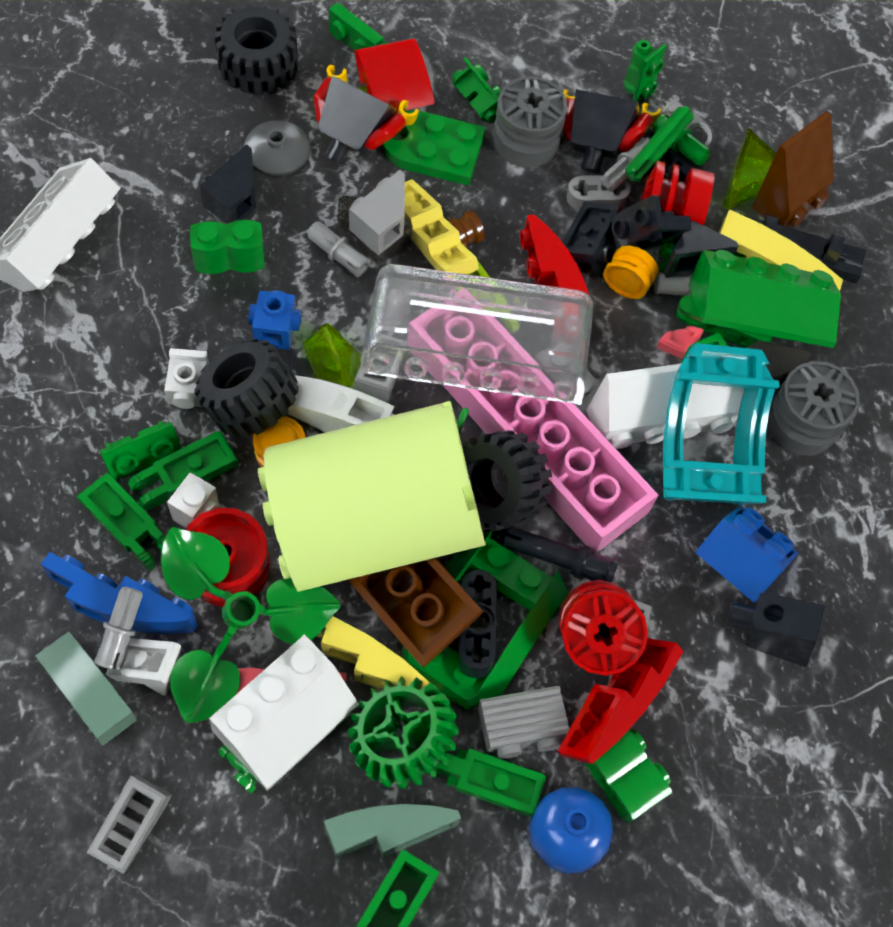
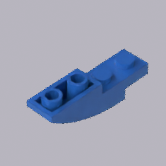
M49 552L40 564L49 579L69 589L64 597L71 609L101 623L109 622L120 589L122 587H131L141 591L143 595L132 629L136 632L183 634L193 633L197 628V623L192 613L193 608L176 597H173L170 601L159 595L160 590L147 580L139 579L136 582L125 576L118 586L112 579L101 573H98L95 577L84 571L85 566L81 562L66 554L61 558Z

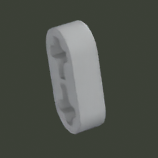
M604 175L577 176L568 185L566 199L571 207L580 210L584 202L620 205L622 208L628 201L631 187L629 182L625 180L615 189L616 194L619 195H614L613 191L607 190L606 186L602 185L601 178ZM577 190H583L584 195L587 196H581L580 191Z

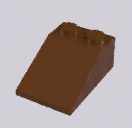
M827 111L780 145L752 205V209L763 219L766 215L779 218V225L786 227L792 225L796 227L804 220L809 210L812 208L818 210L829 199L830 195L827 192L834 181L831 114Z
M437 558L348 580L423 668L484 612Z

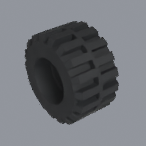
M252 4L245 5L244 9L239 7L233 9V14H225L222 17L223 22H218L214 37L218 67L225 81L229 80V84L233 88L241 87V91L246 93L250 90L254 91L255 94H262V91L266 90L268 93L275 91V87L283 88L286 86L287 80H292L295 76L294 71L298 69L297 33L293 22H289V17L285 13L279 14V10L274 7L267 9L266 5L260 4L259 7H252Z
M250 339L247 342L244 340L237 342L235 345L223 349L220 354L215 355L211 362L201 370L202 374L197 377L195 383L197 387L194 389V393L199 404L223 434H228L232 438H237L240 435L242 438H246L254 433L258 435L264 432L266 428L277 424L281 417H285L289 412L288 408L294 405L296 401L295 395L298 393L299 387L295 375L273 344L264 339L261 341Z
M506 430L479 435L464 442L465 445L462 446L482 530L490 528L491 531H498L526 522L528 519L534 518L539 514L538 509L544 508L548 502L544 495L551 493L552 485L547 484V479L552 477L551 469L546 470L544 463L549 460L545 453L541 455L538 453L540 446L536 441L528 442L527 435L523 433L515 434V431ZM494 462L501 466L507 477L508 490L505 498L498 494L492 483L491 470Z

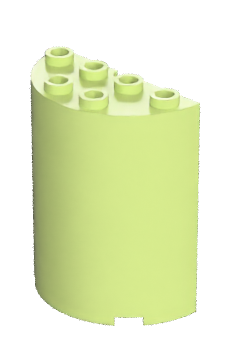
M451 401L267 447L264 454V467L258 468L261 487L263 491H267L269 501L263 502L264 516L268 526L274 525L275 535L282 551V555L279 556L281 573L284 579H292L298 592L486 545Z

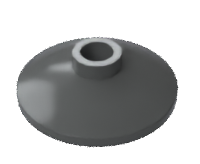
M269 121L256 126L247 135L244 146L247 144L252 148L254 169L271 176H284L298 171L305 165L310 156V141L306 133L297 125L286 121Z

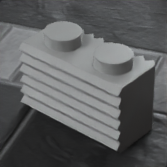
M559 686L480 699L478 705L487 755L497 753L499 759L519 756L522 754V749L537 746L539 752L557 749L570 729Z

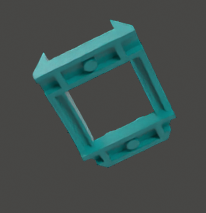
M695 343L691 346L676 372L665 420L663 438V494L667 501L734 503V505L766 503V495H762L761 474H765V442L769 411L775 389L779 388V381L773 380L766 365L770 363L762 350ZM692 384L744 388L735 430L733 464L683 460L685 419Z

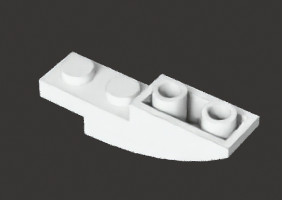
M295 376L298 381L299 390L295 395L296 401L294 405L288 408L289 412L287 413L323 432H329L393 416L394 406L339 384L320 379Z

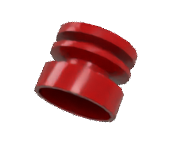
M656 160L654 168L646 180L641 201L651 195H657L660 198L662 212L673 211L675 216H690V221L693 220L704 225L713 191L714 173L691 168L685 181L681 182L679 181V165L673 164L667 179L664 178L666 163Z
M595 580L579 585L568 594L562 603L558 619L565 650L576 665L589 673L607 676L621 673L638 661L646 647L648 629L644 614L627 590L613 582ZM601 623H605L609 628L610 636L607 638H602V635L598 633V625Z

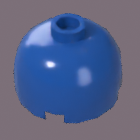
M576 786L558 788L545 795L536 807L535 814L530 819L528 827L530 844L534 851L538 853L539 857L545 861L544 863L549 868L565 874L582 873L598 864L609 850L613 834L611 815L604 802L591 791Z

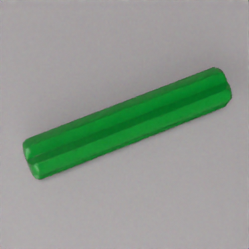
M678 107L625 169V174L629 176V180L632 182L641 181L655 165L656 160L658 161L691 123L694 115L690 112L689 107Z

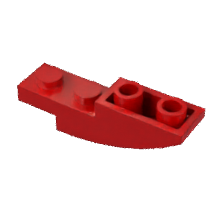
M534 214L527 215L525 228L520 230V244L522 250H527L529 258H527L526 263L528 277L530 279L534 278L537 291L547 290L548 303L550 306H554L556 311L554 326L557 336L562 335V339L570 348L578 347L584 330L581 316L585 314L590 298L585 281L578 265L559 237Z

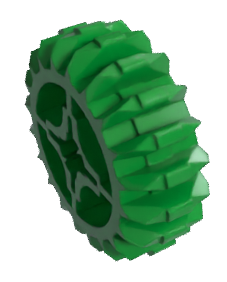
M400 676L397 686L385 680L384 690L379 692L371 688V696L373 698L369 702L359 700V706L363 711L351 714V720L356 726L347 731L348 736L353 741L349 745V749L356 757L355 763L361 770L366 771L369 779L375 782L379 780L383 786L388 788L395 782L399 788L406 789L410 778L415 785L422 786V775L427 772L429 776L436 778L437 772L434 766L437 763L448 765V759L444 752L456 750V744L451 738L459 735L458 727L453 723L457 719V715L453 708L449 707L450 701L445 694H439L437 687L431 683L420 689L422 680L417 677L409 686H405L406 681L402 676ZM420 707L428 711L419 713V711L417 710L415 712L406 713L403 710V708ZM383 751L388 753L400 751L403 758L388 759L379 756L378 753Z

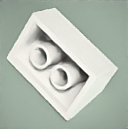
M303 635L210 717L209 720L213 733L268 791L359 706V703L332 662L306 635Z

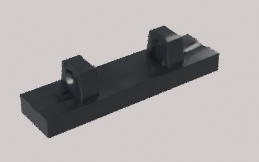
M741 214L791 240L819 259L842 280L856 284L861 277L866 250L843 243L845 237L831 234L830 238L827 239L779 225V218L766 215L764 220Z

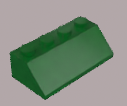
M703 249L688 284L702 323L834 348L837 339L841 293L830 274L821 270H814L813 272L800 270L796 266L787 263L782 265L771 264L758 257L742 258L734 256L725 250L713 252Z

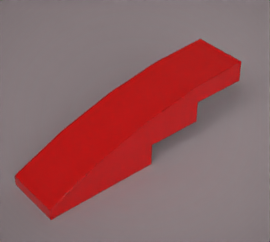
M647 638L645 650L634 665L621 673L613 674L607 686L594 684L557 752L563 757L593 764L643 715L665 685L684 652L676 642Z

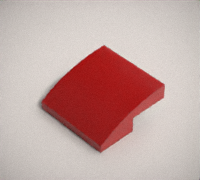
M415 38L354 50L360 84L366 83L368 94L395 107L394 113L398 112L399 105L403 100L409 102L406 110L435 104L427 68Z

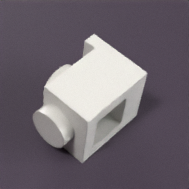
M170 348V361L164 390L168 404L182 409H190L194 406L202 407L196 399L194 389L197 387L195 384L197 377L202 374L201 370L205 365L209 364L207 351Z
M192 473L188 474L167 501L173 521L185 528L204 512L216 508H226L219 503L216 488Z

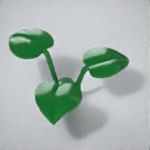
M172 527L166 535L161 552L162 574L168 588L178 597L188 601L198 599L207 589L212 595L226 602L222 609V617L229 626L213 657L206 651L193 650L181 656L172 669L170 688L182 719L186 723H196L212 717L237 694L240 684L239 669L230 661L220 660L237 629H244L250 626L258 618L259 614L263 616L271 615L269 626L273 635L279 640L293 645L303 635H306L309 640L315 638L339 610L341 604L329 591L321 586L298 592L291 578H282L269 586L266 592V601L269 608L260 605L258 599L249 592H237L232 595L229 591L220 590L213 584L221 582L226 577L230 566L229 555L224 545L216 538L205 533Z

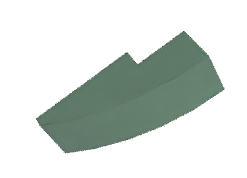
M67 632L35 655L102 746L137 721L130 708L70 632Z
M382 805L350 811L324 821V828L336 859L374 843L377 845L381 858H385L458 826L461 816L458 810L433 805Z

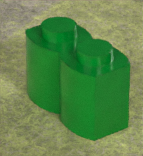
M238 220L225 225L219 222L207 221L190 226V245L195 271L203 274H218L231 269L237 272L248 273L265 268L261 223L252 220Z
M633 728L628 730L614 746L593 764L583 762L626 824H629L672 793L669 787L671 779L668 773L659 763L653 764L644 751L646 743L642 736Z

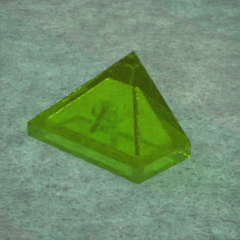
M325 323L302 342L316 379L349 388L354 384L364 357L331 324Z

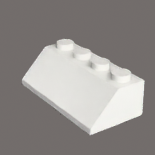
M92 158L60 167L0 237V280L23 292L44 289L54 279L52 272L59 264H64L73 256L75 252L73 246L77 241L84 239L94 230V220L99 214L106 213L114 205L115 200L113 197L120 190V187Z
M681 364L606 374L586 410L590 422L615 449L625 448L636 442L646 441L648 444H654L663 441L669 398L676 372ZM692 384L687 405L684 439L693 437L701 432L712 431L718 434L730 430L738 418L744 388Z

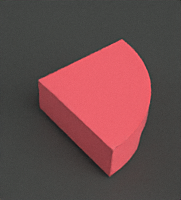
M686 326V329L668 331L661 337L656 348L683 360L688 347L699 341L704 330L698 327Z

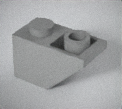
M399 170L390 178L382 179L372 192L365 197L356 199L349 209V230L377 255L381 254L403 236L405 173Z

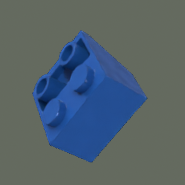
M740 505L721 520L695 553L755 603L759 599L760 593H764L799 552L794 549L795 545L790 538L781 532L775 533L764 524L765 519L756 510Z

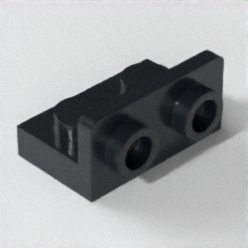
M651 195L611 217L616 250L628 245L642 250H650L692 230L690 216H675L673 211L662 212L660 198L657 195Z
M584 202L562 240V243L569 250L575 262L591 264L595 276L603 277L606 266L612 262L613 255L617 251L612 233L611 217L622 211L620 205Z

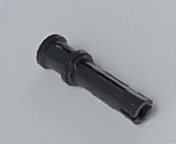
M514 526L509 527L507 531L509 537L506 536L503 547L506 549L508 548L571 570L570 574L577 579L583 576L592 580L612 582L620 561L618 556L608 558L594 553L586 545L579 546V549Z

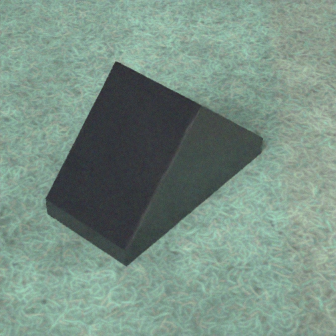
M691 220L692 230L682 234L675 245L664 275L666 278L692 275L703 249L713 252L725 250L735 255L739 245L735 240Z

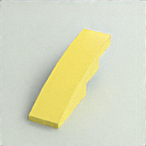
M413 179L405 182L404 229L431 265L447 282L479 270L477 257L461 243L459 231L443 217L441 205Z
M729 209L719 233L735 240L739 245L737 252L744 254L745 258L758 257L767 263L776 265L787 263L796 266L800 270L810 272L814 270L824 271L833 277L840 291L843 280L819 259L777 232Z
M333 616L317 635V637L322 638L321 648L324 655L356 665L354 681L383 690L385 680L397 686L400 676L405 679V686H409L416 677L422 680L420 689L430 683L399 655L370 635Z

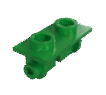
M640 40L633 46L630 59L632 64L628 66L623 85L629 94L634 95V101L640 102L643 98H650L657 89L658 83L656 80L658 73L662 70L665 63L663 60L667 47L665 43L657 50L647 40Z
M465 57L463 60L467 68L463 71L457 70L452 75L453 85L467 101L477 93L478 96L469 103L482 121L492 123L496 120L497 103L501 90L497 85L491 88L486 82L489 80V77L480 64L477 63L473 66Z
M162 421L157 422L158 424L137 432L138 437L134 439L127 436L113 443H106V448L99 450L110 476L114 480L120 479L151 466L153 462L182 449L173 424L170 421L164 424Z

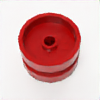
M216 508L200 514L188 524L187 531L205 533L216 538L224 545L228 552L229 571L221 582L213 584L216 588L229 591L232 595L237 592H249L254 596L263 590L270 576L268 542L262 526L250 514L236 508ZM207 589L199 597L201 600L217 607H223L226 603L223 599L212 595Z

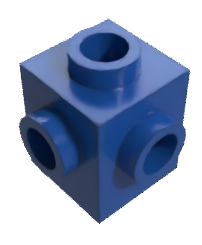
M278 290L271 292L259 291L257 304L250 305L248 324L252 325L253 339H258L259 341L264 339L273 344L277 349L290 350L293 331L300 330L302 310L296 309L295 295Z

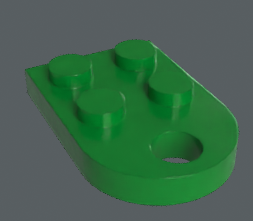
M409 110L405 112L410 114L413 113L415 110ZM418 111L415 123L409 126L405 125L399 132L407 138L403 140L392 138L382 145V150L386 158L401 169L469 186L484 140L486 127Z

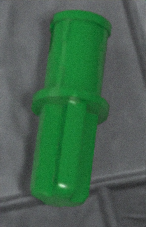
M665 114L658 117L653 124L652 131L656 133L669 116ZM686 128L671 145V149L674 152L680 151L697 165H703L711 156L710 149L696 139L689 128Z

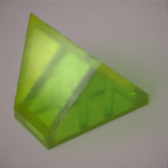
M750 128L747 130L730 172L723 202L726 210L757 196L776 155V152Z

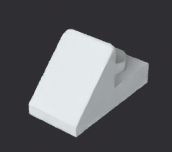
M130 638L123 655L120 670L108 669L106 675L116 681L144 684L161 695L166 696L170 688L172 669L176 661L181 657V645L176 642Z

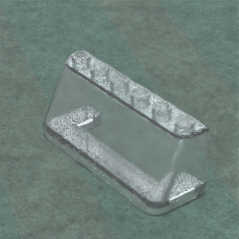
M396 264L386 265L378 272L374 286L361 355L360 373L581 405L587 372L593 320V301L588 294L578 290Z

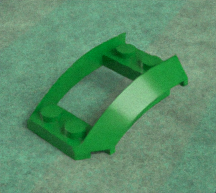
M491 530L482 531L486 545L456 552L445 568L458 583L467 571L484 570L489 572L495 578L499 592L530 611L492 671L483 678L466 676L458 666V653L448 646L424 668L404 645L401 652V658L431 684L435 685L439 692L445 694L467 710L478 707L480 699L503 695L520 665L568 594L559 571H557L554 577L549 576L490 539Z

